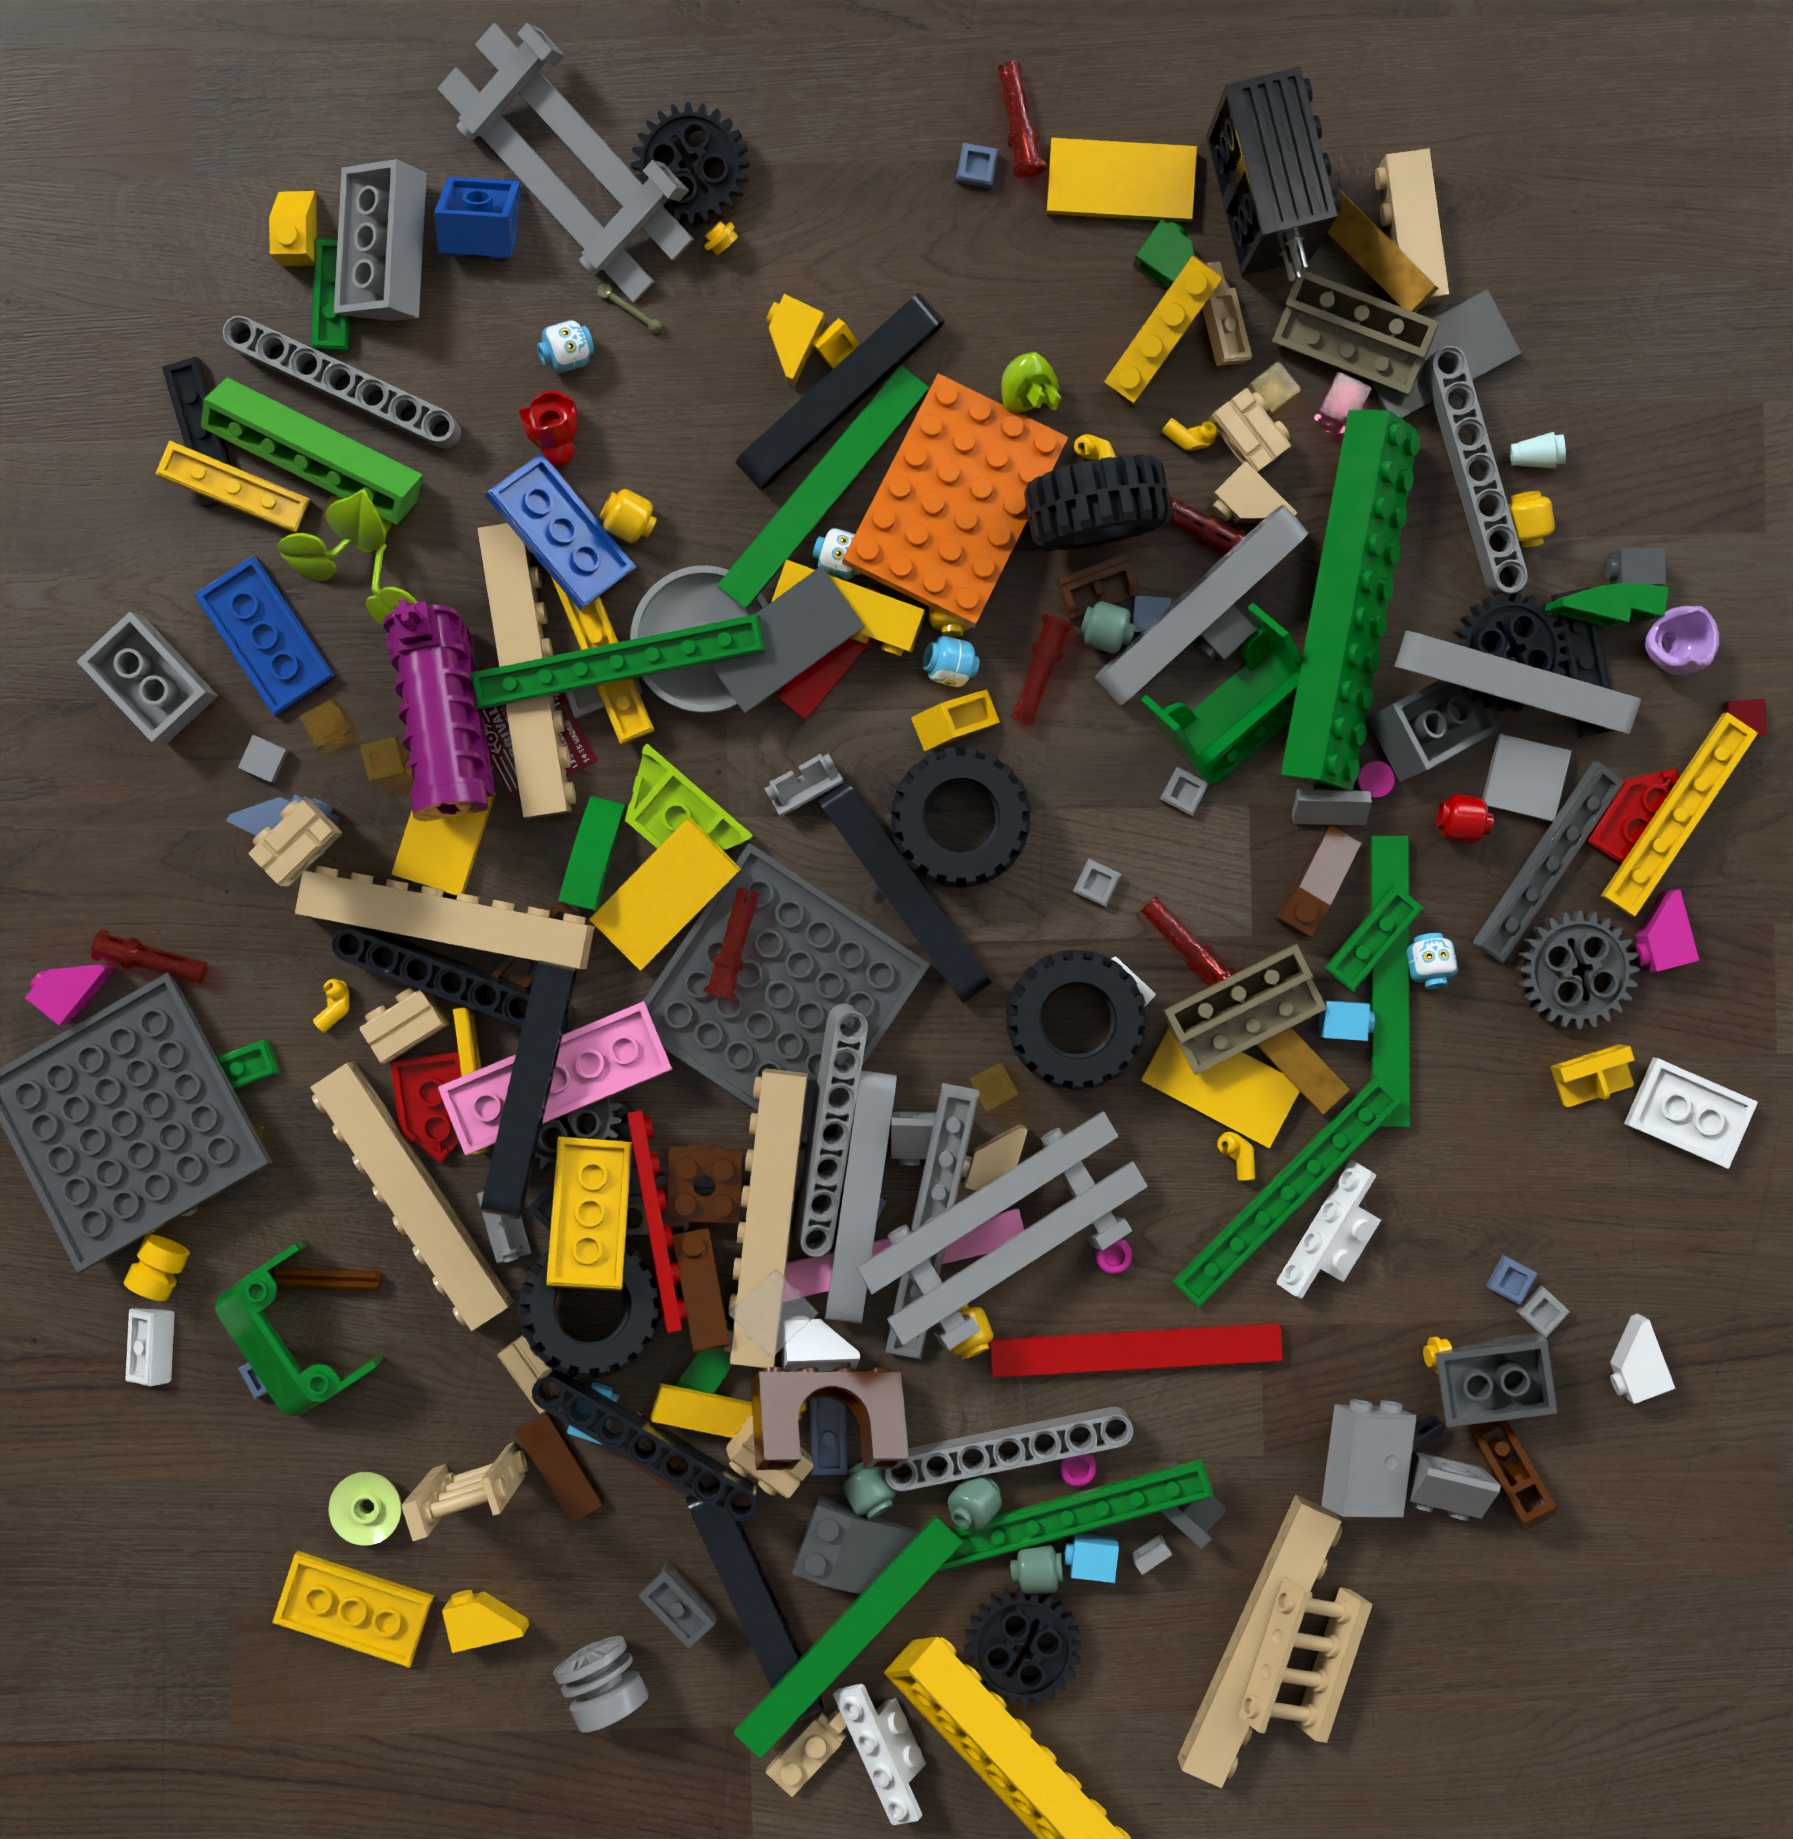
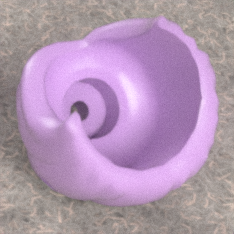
M1680 606L1665 611L1664 616L1658 617L1654 621L1652 628L1646 636L1645 648L1650 659L1662 670L1671 675L1685 676L1701 671L1712 663L1719 647V631L1714 618L1708 613L1707 609L1702 606Z

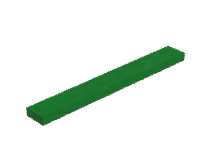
M901 365L717 584V588L746 611L783 567L785 561L793 555L928 393L929 387Z
M754 614L472 672L470 674L477 709L483 710L766 652L759 615Z
M1370 836L1371 912L1392 885L1396 884L1409 895L1408 836ZM1409 926L1370 972V1011L1375 1013L1374 1031L1370 1033L1371 1079L1378 1075L1404 1100L1379 1127H1410L1409 963L1407 957Z
M1375 1075L1172 1280L1173 1284L1200 1308L1404 1100L1378 1075Z
M1203 1458L1001 1513L995 1515L982 1530L963 1529L959 1526L951 1527L962 1538L963 1543L936 1572L1214 1497V1491Z
M935 1515L734 1729V1735L761 1759L963 1543L962 1538L938 1515Z

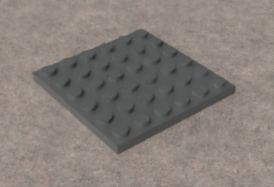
M748 843L736 861L741 870L708 903L643 1001L647 1006L664 1049L757 1111L759 1099L753 1098L754 1083L756 1077H762V1072L765 1068L809 1073L801 1141L807 1144L829 1012L833 1007L846 1003L852 1005L866 1018L868 1031L862 1062L863 1066L931 964L753 844ZM854 1016L844 1018L840 1025L841 1031H847L854 1025ZM843 1052L839 1054L834 1061L835 1066L844 1065L848 1061L849 1053ZM843 1088L833 1090L829 1095V1101L839 1100L842 1097Z
M172 973L160 976L0 1069V1124L77 1273L88 1270L272 1164L269 1155Z

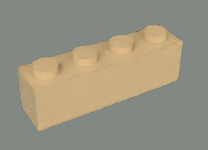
M1430 148L1386 154L1379 164V168L1375 169L1376 189L1378 191L1382 190L1384 203L1380 205L1382 227L1387 226L1388 238L1439 288L1423 306L1441 304L1449 295Z

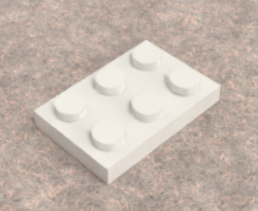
M1653 1057L1624 1124L1729 1169L1758 1102Z

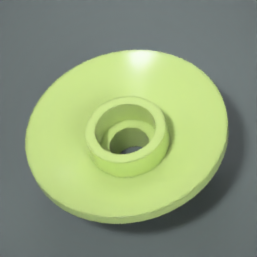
M372 1472L355 1473L342 1480L332 1492L328 1507L329 1518L335 1531L346 1541L365 1546L377 1544L388 1538L398 1526L402 1513L401 1498L395 1486L385 1477ZM363 1500L372 1501L374 1510L367 1511L364 1509Z

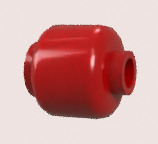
M1454 794L1450 796L1448 801L1442 800L1437 814L1436 828L1441 829L1444 839L1473 845L1480 841L1483 834H1490L1494 822V814L1488 813V805L1484 799Z

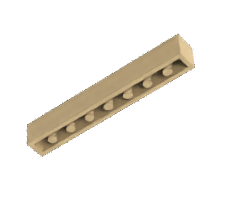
M508 523L477 528L499 667L553 656L550 638H544L542 624L548 623L547 611L544 602L538 601L537 588H542V580L539 567H533L531 551ZM559 694L506 705L523 818L533 819L571 813V804L576 803L573 782H567L565 768L570 767L569 751L567 746H561L559 732L565 731L563 714L561 710H556L554 696Z
M316 866L315 872L304 871L302 873L295 914L525 959L542 960L577 969H587L595 926L585 925L586 917L564 913L563 920L549 918L550 910L529 906L527 913L514 911V903L493 900L491 907L478 904V896L457 893L455 900L443 897L444 890L422 886L421 893L409 891V883L389 879L386 881V886L372 884L374 876L353 872L351 879L337 877L338 869Z
M356 1061L344 1064L310 1088L315 1094L312 1096L314 1104L321 1113H327L335 1124L332 1126L335 1136L342 1144H348L354 1153L352 1160L355 1166L363 1175L368 1174L375 1186L372 1187L376 1198L381 1204L389 1206L395 1215L392 1217L394 1225L402 1235L407 1234L415 1245L412 1250L417 1260L423 1266L426 1264L429 1266L435 1276L432 1278L435 1287L443 1296L448 1295L455 1306L453 1313L462 1326L468 1325L470 1330L473 1331L508 1308L514 1302L513 1298L407 1138L400 1133L399 1126Z
M765 1068L762 1072V1077L755 1078L753 1098L759 1099L758 1113L751 1114L749 1135H755L754 1150H747L745 1171L751 1172L750 1186H743L741 1207L747 1208L746 1222H739L737 1244H743L742 1258H735L733 1268V1280H739L738 1294H731L729 1304V1316H735L734 1329L727 1330L730 1346L724 1349L725 1352H731L730 1364L767 1368L774 1367L776 1363L809 1073Z
M1295 1494L1177 1758L1182 1771L1219 1788L1223 1787L1226 1778L1231 1779L1238 1764L1237 1753L1241 1744L1245 1746L1248 1743L1253 1728L1242 1720L1238 1714L1283 1578L1288 1577L1309 1592L1315 1580L1322 1578L1328 1562L1325 1559L1331 1546L1335 1547L1342 1534V1526H1340L1342 1521L1336 1513Z

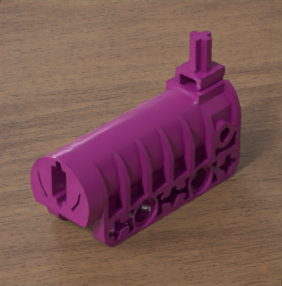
M407 599L399 600V606L394 607L393 612L384 617L383 625L388 634L386 641L391 665L398 673V679L395 681L394 687L395 692L401 697L402 706L398 709L399 719L405 724L406 733L402 736V743L409 751L410 761L406 763V771L413 778L414 788L410 791L413 818L426 822L486 811L488 809L487 797L494 796L495 789L483 710L477 709L470 674L477 672L470 630L460 614L452 607L437 604L428 607L426 601L410 604Z

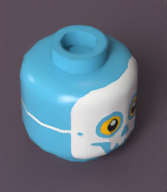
M568 320L546 327L542 331V342L537 343V350L543 365L549 364L556 373L560 374L586 366L589 363L590 355L594 354V345L589 330L585 325L580 326L576 321Z
M832 528L828 531L825 538L818 536L812 557L818 559V568L822 566L828 575L844 581H850L855 575L860 576V572L842 564L843 557L855 534L838 528Z
M941 636L935 642H930L927 645L923 656V669L927 671L930 680L934 682L961 687L967 683L970 677L974 678L979 669V657L975 656L974 647L970 642Z
M1441 933L1417 936L1414 938V943L1407 948L1411 978L1415 982L1425 983L1426 989H1437L1447 986V980L1458 972L1454 944L1451 940L1443 938Z

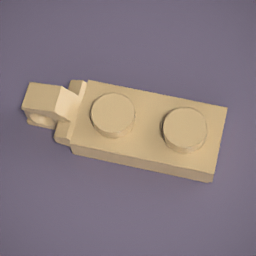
M1221 262L1207 263L1208 266L1224 277ZM1224 278L1202 308L1216 366L1240 364L1252 359L1236 288H1230Z
M839 1707L829 1717L823 1712L818 1717L815 1715L767 1766L765 1773L791 1797L841 1746L842 1741L846 1738V1734L842 1730L847 1725Z

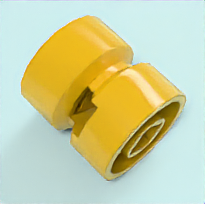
M154 1234L145 1236L137 1252V1257L140 1261L139 1263H132L124 1279V1285L142 1297L155 1301L169 1300L177 1283L174 1274L182 1272L190 1255L189 1250L181 1244Z

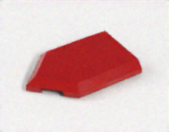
M1677 768L1624 780L1623 785L1603 813L1586 842L1621 865L1678 781Z
M459 1052L391 1061L390 1067L400 1133L411 1142H415L442 1164L457 1145L459 1139L438 1087L462 1077Z

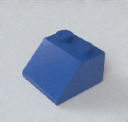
M447 177L434 212L438 253H450L457 257L482 255L491 259L512 257L518 236L520 181Z

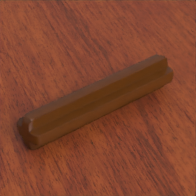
M278 1267L273 1270L272 1274L277 1288L377 1291L381 1286V1273L377 1270Z

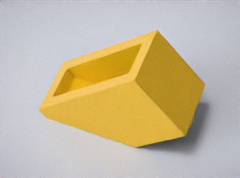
M315 191L278 192L269 216L270 255L281 266H314L315 238H317V193Z
M784 294L780 304L774 302L771 306L766 322L770 324V335L787 383L795 387L814 347L812 342L819 336L825 324L824 312Z
M987 689L940 703L911 717L924 751L949 744L1000 723Z
M464 1590L455 1593L442 1610L452 1653L523 1637L529 1627L528 1618L486 1592L473 1594L472 1590Z

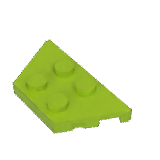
M649 744L643 747V756L638 775L635 778L633 795L628 806L625 821L658 849L689 817L723 851L751 840L754 836L662 755Z

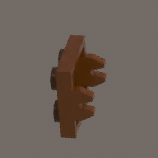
M696 1143L690 1147L670 1146L667 1221L739 1223L741 1221L743 1148H723L720 1144L704 1146L703 1143ZM703 1175L711 1177L715 1182V1190L708 1196H701L694 1189L695 1180Z

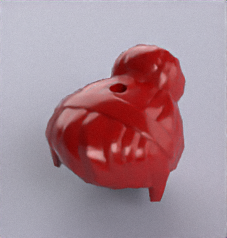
M555 389L542 392L532 400L530 408H520L519 415L528 439L541 449V453L544 454L554 467H563L571 462L575 453L572 442L578 427V411L574 400L570 396Z

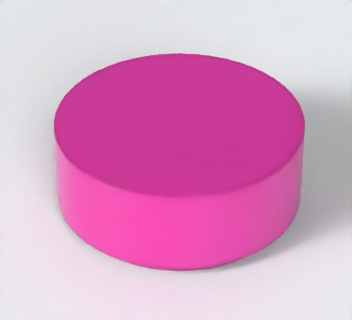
M1373 761L1366 763L1360 768L1356 785L1359 791H1371V798L1385 796L1391 791L1394 786L1395 776L1390 766L1386 763Z
M1121 1238L1103 1251L1095 1249V1258L1102 1270L1116 1274L1128 1268L1132 1260V1251L1128 1243Z
M1091 1453L1060 1459V1472L1068 1484L1081 1487L1089 1484L1094 1479L1096 1463Z

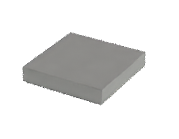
M1499 734L1482 799L1487 802L1490 808L1553 822L1556 818L1572 751Z

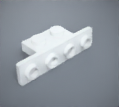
M1353 1160L1348 1162L1277 1279L1279 1286L1295 1297L1302 1299L1320 1269L1343 1282L1345 1281L1381 1221L1376 1216L1359 1207V1204L1376 1178L1375 1173Z
M863 1684L837 1689L833 1696L890 1823L898 1825L918 1821L922 1817V1812L909 1782L926 1765V1762L897 1698L885 1700L875 1710Z

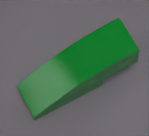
M1641 583L1603 585L1548 603L1545 606V612L1608 628L1628 623L1630 618L1646 622L1665 615L1669 588Z
M590 796L576 836L558 901L598 910L606 876L609 875L626 808L625 804Z

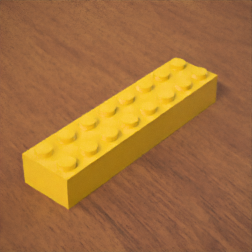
M931 1637L911 1640L884 1671V1674L1038 1839H1131L1122 1828L1113 1826L1105 1817L1107 1815L1106 1810L1098 1802L1088 1799L1080 1790L1082 1788L1081 1783L1068 1772L1064 1773L1056 1765L1057 1758L1045 1746H1039L1030 1737L1032 1734L1030 1728L1020 1719H1014L1005 1710L1007 1705L1004 1700L996 1693L989 1692L980 1683L982 1678L979 1673L971 1666L963 1665L955 1656L957 1653L956 1649L946 1639Z

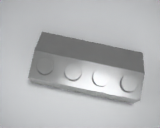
M398 159L342 168L334 314L385 321L419 318L426 172Z

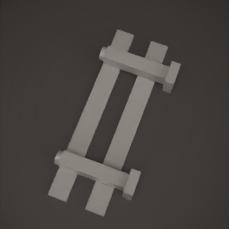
M493 23L475 45L497 68L498 72L480 91L460 68L455 67L437 89L461 114L458 117L460 121L456 125L460 132L471 141H474L477 136H481L584 248L582 251L583 256L579 259L581 264L594 275L600 270H604L633 303H636L654 283V280L624 247L643 228L670 259L675 260L694 239L663 205L668 199L680 201L689 190L664 163L654 160L643 170L649 177L643 184L539 71L545 63L556 67L565 56L541 28L526 23L517 33L524 41L518 48L496 23ZM518 94L530 104L623 206L605 227L501 114Z
M1104 1111L1067 1134H1063L1060 1128L1046 1133L1041 1137L1044 1149L915 1231L911 1232L907 1225L895 1229L888 1235L891 1246L856 1268L871 1294L882 1289L906 1272L913 1281L921 1297L887 1318L888 1323L902 1345L935 1324H938L940 1329L934 1335L942 1347L951 1350L980 1331L973 1317L966 1314L961 1315L958 1309L1088 1225L1092 1230L1085 1235L1092 1248L1102 1251L1132 1232L1127 1220L1113 1216L1111 1210L1148 1187L1133 1161L1129 1162L1095 1184L1081 1161L1119 1137ZM1060 1175L1073 1197L1072 1200L942 1283L928 1258Z

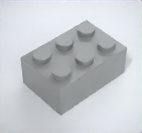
M131 611L77 660V663L153 743L167 745L218 697L145 616Z

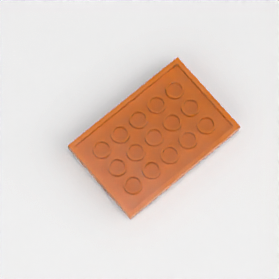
M938 373L848 547L842 564L975 628L1029 519L1024 496L1026 486L1034 478L1043 476L1045 473L1053 470L1068 440V436L1023 414L1009 412L1004 409L1002 404Z

